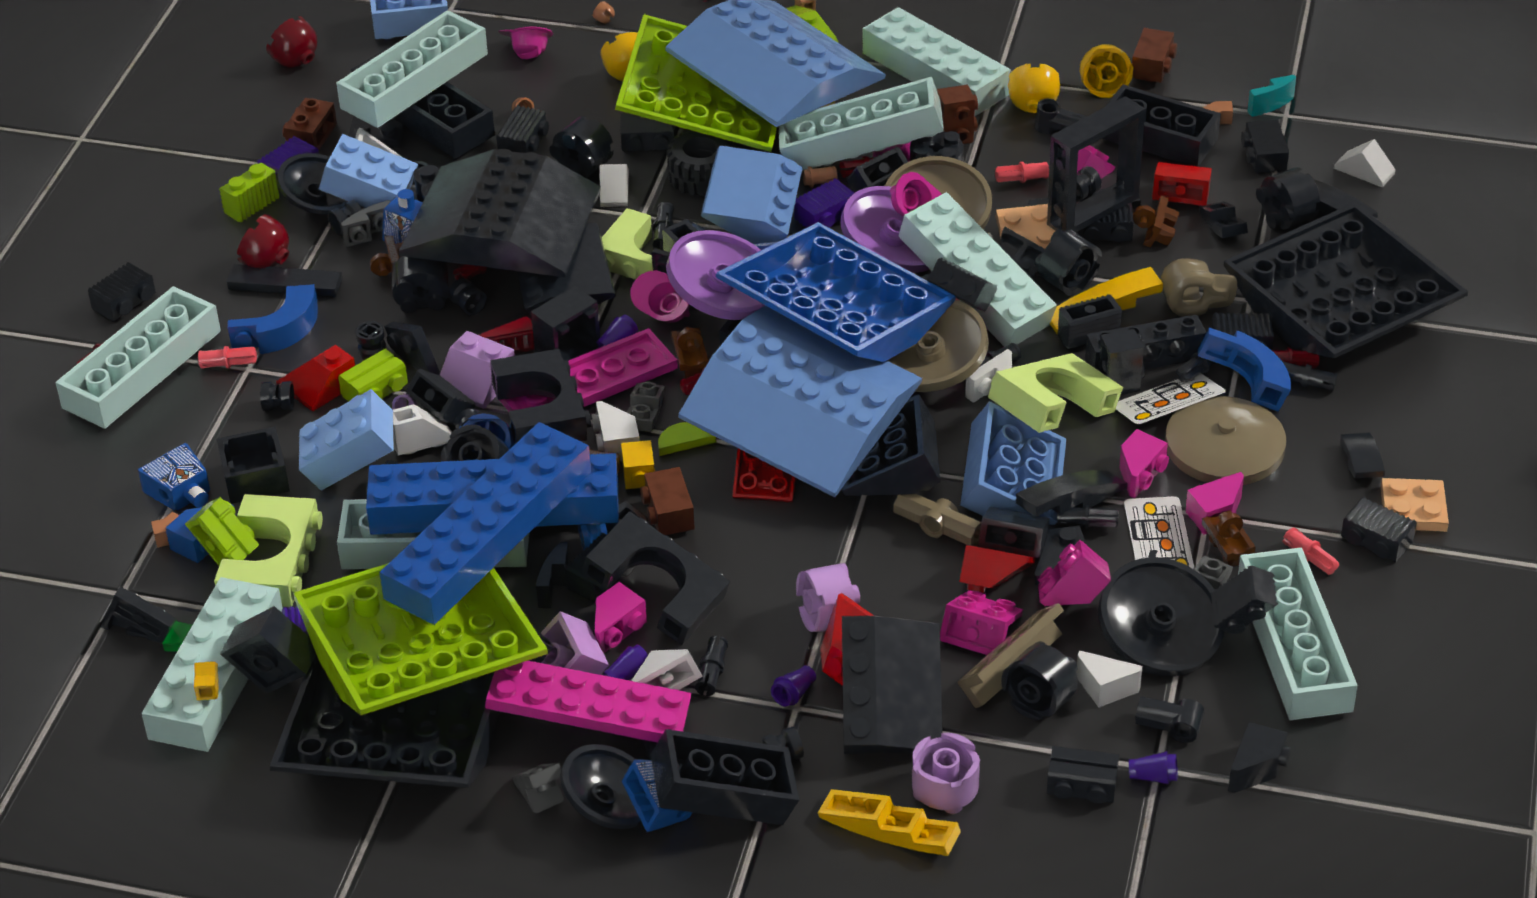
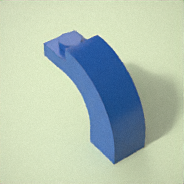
M315 285L286 286L284 304L279 310L268 316L228 320L231 348L259 347L260 354L282 350L300 341L311 331L317 320L318 303Z
M1212 328L1208 329L1198 348V356L1237 371L1248 381L1251 387V402L1279 412L1291 390L1288 370L1280 358L1263 343L1245 333L1236 331L1235 335L1232 336Z

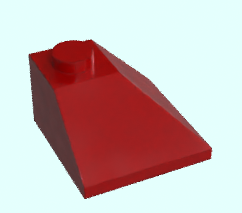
M334 345L278 379L276 384L292 381L294 398L311 411H315L341 395L338 376L355 366L354 357L337 345Z
M966 545L959 582L967 583L966 590L985 593L986 587L995 588L1035 564L1036 558Z
M841 593L837 596L820 650L822 671L843 686L842 616L874 615Z

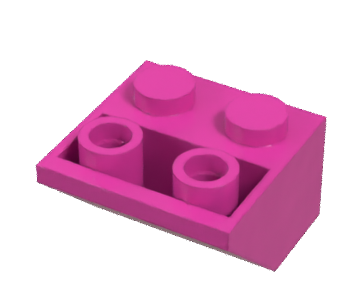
M1081 540L1075 545L1069 544L1059 556L1061 560L1054 568L1050 566L1046 568L1038 578L1040 582L1038 584L1040 603L1044 606H1052L1057 603L1060 605L1091 603L1111 581L1108 563Z

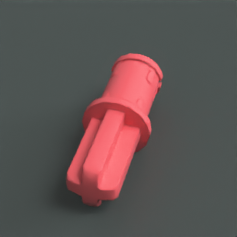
M1022 161L1018 165L998 166L995 168L994 175L997 182L1020 181L1025 183L1026 180L1048 179L1049 166L1047 162L1025 164Z
M224 346L220 350H201L198 352V362L201 369L222 366L230 369L232 365L254 364L257 361L255 347L229 349L228 346Z
M1295 527L1285 533L1283 537L1285 539L1282 541L1283 544L1291 549L1302 547L1307 561L1313 563L1327 575H1332L1339 567V562L1320 548V542L1312 541Z

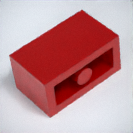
M1158 162L1154 175L1152 200H1159L1162 195L1169 198V202L1206 206L1210 191L1212 168Z

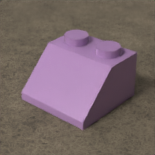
M466 331L449 348L440 376L474 401L476 406L484 409L496 397L491 382L490 360L515 356L514 349Z
M560 611L541 632L554 645L552 651L541 663L599 675L609 666L588 622Z

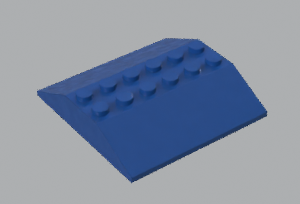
M819 222L716 272L717 279L858 357L885 362L917 344L954 303L956 298L955 295Z

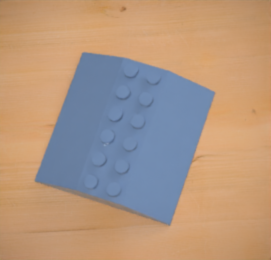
M727 0L707 8L665 48L666 52L775 127L885 79L886 75L772 0Z
M765 305L742 319L712 355L680 410L678 418L836 497L921 384L922 378L889 361L881 362L858 357Z

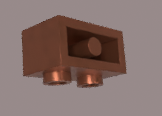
M1149 28L1143 29L1132 58V78L1162 83L1165 73H1170L1172 59H1175L1177 52V43H1173L1174 32Z
M968 84L937 89L941 101L944 132H957L963 144L974 143V132L978 129L977 120L974 116L975 110H978L976 94H972Z
M305 98L300 106L295 109L290 120L284 124L283 137L286 141H289V138L292 139L295 136L317 147L319 151L337 125L334 103L314 98Z
M680 467L644 473L645 486L640 487L643 504H649L647 515L650 525H655L657 531L663 535L694 530V507Z

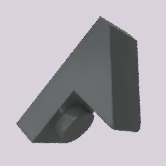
M559 763L541 764L512 777L514 784L535 813H539L564 801L556 780L560 778L561 767Z

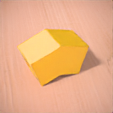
M215 661L194 663L196 699H218V663Z

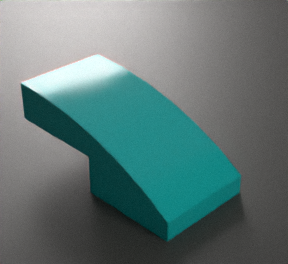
M1288 75L1270 79L1269 86L1251 89L1247 110L1250 116L1254 117L1274 111L1293 100L1296 76Z

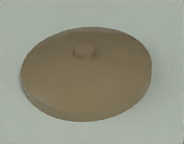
M927 156L914 159L894 171L885 186H895L903 174L915 172L923 176L941 194L947 192L982 229L986 227L991 216L992 193L986 179L974 167L955 158Z
M955 299L954 303L917 344L887 361L922 378V382L915 392H932L952 387L970 377L984 361L989 344L985 322L974 308Z
M1214 396L1177 410L1167 424L1165 442L1168 443L1167 453L1170 459L1187 475L1209 483L1222 477L1242 472L1244 475L1243 485L1268 477L1280 466L1285 454L1286 434L1280 421L1264 407L1245 399Z

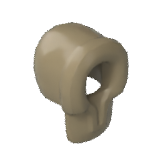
M1181 258L1170 262L1165 266L1160 280L1163 282L1162 292L1167 299L1170 310L1182 317L1200 316L1205 314L1208 308L1229 306L1233 303L1237 292V279L1235 276L1210 273L1204 261L1192 258ZM1199 287L1204 288L1202 298L1200 297Z

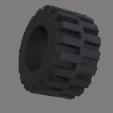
M692 130L688 133L679 134V137L673 138L672 143H669L667 146L669 182L672 183L675 189H679V192L689 193V195L706 196L717 149L719 146L734 147L732 142Z

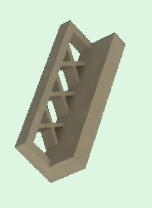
M1059 603L1037 611L957 682L975 708L983 706L1002 689L1001 677L1004 670L1026 649L1038 641L1050 646L1062 635V632L1053 621L1064 611Z

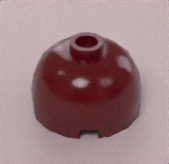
M298 16L299 20L295 21L293 18H290L282 23L271 35L274 39L271 46L267 43V53L282 66L291 68L299 67L302 64L306 65L315 56L318 43L316 32L301 16Z
M264 214L256 220L259 225L255 230L249 227L237 249V254L241 256L237 260L244 265L256 268L275 267L277 264L282 265L289 256V251L287 250L289 236L286 229L279 221L270 215Z

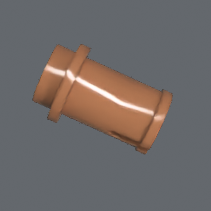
M808 166L807 169L802 171L804 186L809 185L810 188H813L816 184H825L826 182L829 183L830 180L833 181L834 178L837 179L836 167L812 169L811 166Z

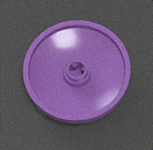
M890 186L864 188L854 193L847 200L840 221L842 233L845 237L912 273L929 270L925 263L899 237L904 216L898 214L892 206Z
M704 230L689 233L673 245L666 264L667 276L678 295L694 308L714 317L742 320L765 306L716 278V272L761 251L751 242L730 233Z

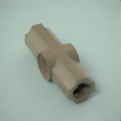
M917 494L897 495V499L893 504V512L919 523L921 529L928 536L939 538L944 534L967 545L977 546L979 544L982 522L959 513L957 507L948 499L941 498L934 502Z

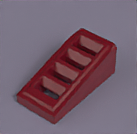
M527 316L479 334V336L514 349L515 354L535 350L532 322Z

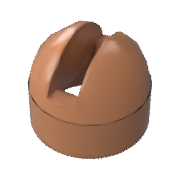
M605 1L600 2L593 12V18L604 24L610 23V17L614 18L615 16L613 7Z
M526 97L515 99L511 106L512 112L517 105L520 107L524 106L525 108L529 107L530 109L534 108L532 100Z

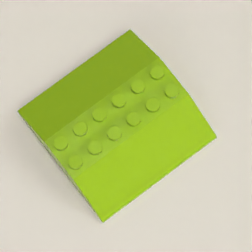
M643 14L615 110L771 152L777 127L665 51L666 46L687 26Z
M387 564L293 593L322 667L341 700L360 715L548 654L547 647L494 567L435 625L384 600L379 572Z

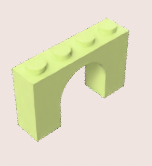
M627 208L602 236L610 272L636 280L641 274L653 271L652 255L641 251L652 238L651 215Z
M1073 353L997 371L992 378L988 398L1040 433L1058 428L1067 403L1059 396L1071 400L1093 416L1099 417L1115 412L1123 387Z
M244 494L237 514V518L241 523L248 525L253 530L254 538L279 540L288 546L280 554L266 560L222 559L214 580L215 586L220 577L279 588L282 607H292L294 603L293 593L302 589L301 577L303 573L308 571L309 552L315 549L316 530H320L322 527V512L318 511L316 499Z

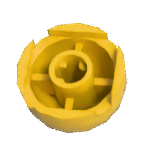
M628 32L615 36L616 41L611 44L607 41L603 45L601 59L606 71L614 79L624 80L638 33Z
M1101 44L1093 47L1084 55L1080 63L1079 72L1082 83L1092 94L1102 98H1111L1114 96L1112 94H1116L1122 85L1128 86L1133 76V66L1128 55L1123 50L1114 45Z
M1024 64L1015 68L1010 73L1008 82L1011 101L1018 109L1036 113L1040 100L1048 98L1057 100L1060 93L1059 73L1053 67L1039 64L1040 68H1031V64Z

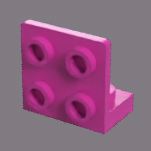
M969 590L967 593L961 594L946 604L940 631V641L988 655L1006 639L1008 626L1022 616L1023 609L1015 607V603L1005 599L990 600L985 598L986 595L982 592Z

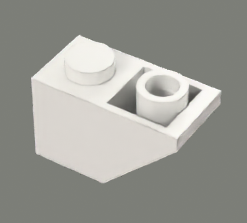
M603 401L596 402L597 414H592L593 430L600 433L595 434L597 450L605 453H619L620 461H622L621 443L640 441L635 416Z
M415 404L393 409V447L398 456L414 454L419 450L430 447H441L451 439L449 436L452 434V431L446 422L440 421L439 418H436Z

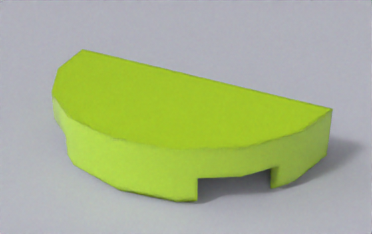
M688 422L677 423L669 426L661 433L658 439L659 456L716 443V437Z

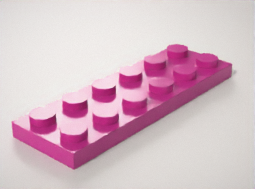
M649 328L568 361L570 376H574L576 379L577 393L582 394L584 407L632 388L637 383L646 382L678 369L677 359ZM527 395L499 401L509 412L545 405L554 399L542 395Z
M525 661L494 672L485 708L658 742L665 729L684 731L692 693L549 664Z

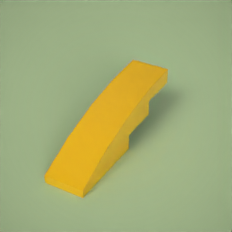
M1152 267L1118 276L1098 284L1058 305L1050 325L1058 335L1060 307L1070 306L1071 304L1075 305L1076 302L1081 303V301L1085 302L1092 298H1101L1102 295H1112L1122 310L1136 307V298L1161 293L1163 282Z
M831 789L818 811L819 818L851 832L887 844L944 856L949 855L961 833L957 822L927 819L924 809L894 806L891 797L886 795Z

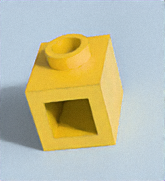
M651 440L621 443L625 488L636 489L645 486L644 473L655 472Z

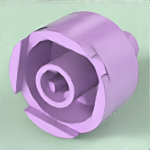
M845 563L799 572L796 580V595L803 597L804 606L799 607V612L808 631H826L838 594L843 593L857 604L860 602L859 589L857 585L851 584L848 568Z
M941 733L939 738L931 739V736L921 740L916 745L912 756V789L914 798L931 808L944 810L950 814L960 812L963 806L969 804L975 798L979 789L980 758L975 751L974 744L969 739L954 733Z

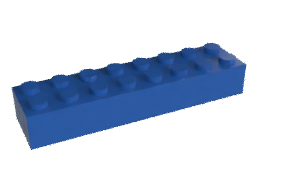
M538 422L379 572L384 600L435 625L591 473L589 445Z
M616 453L590 454L591 473L536 527L618 523L619 505ZM499 459L369 465L366 510L370 535L423 532Z

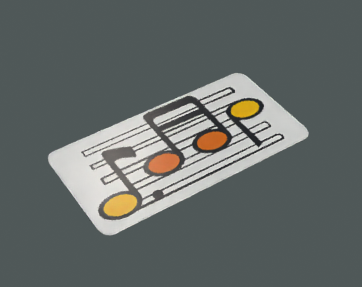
M1200 373L1189 382H1181L1177 379L1120 400L1117 403L1116 410L1132 422L1142 424L1225 393L1226 390Z
M1179 498L1126 499L1124 505L1135 560L1148 557L1167 558L1181 562L1194 569Z

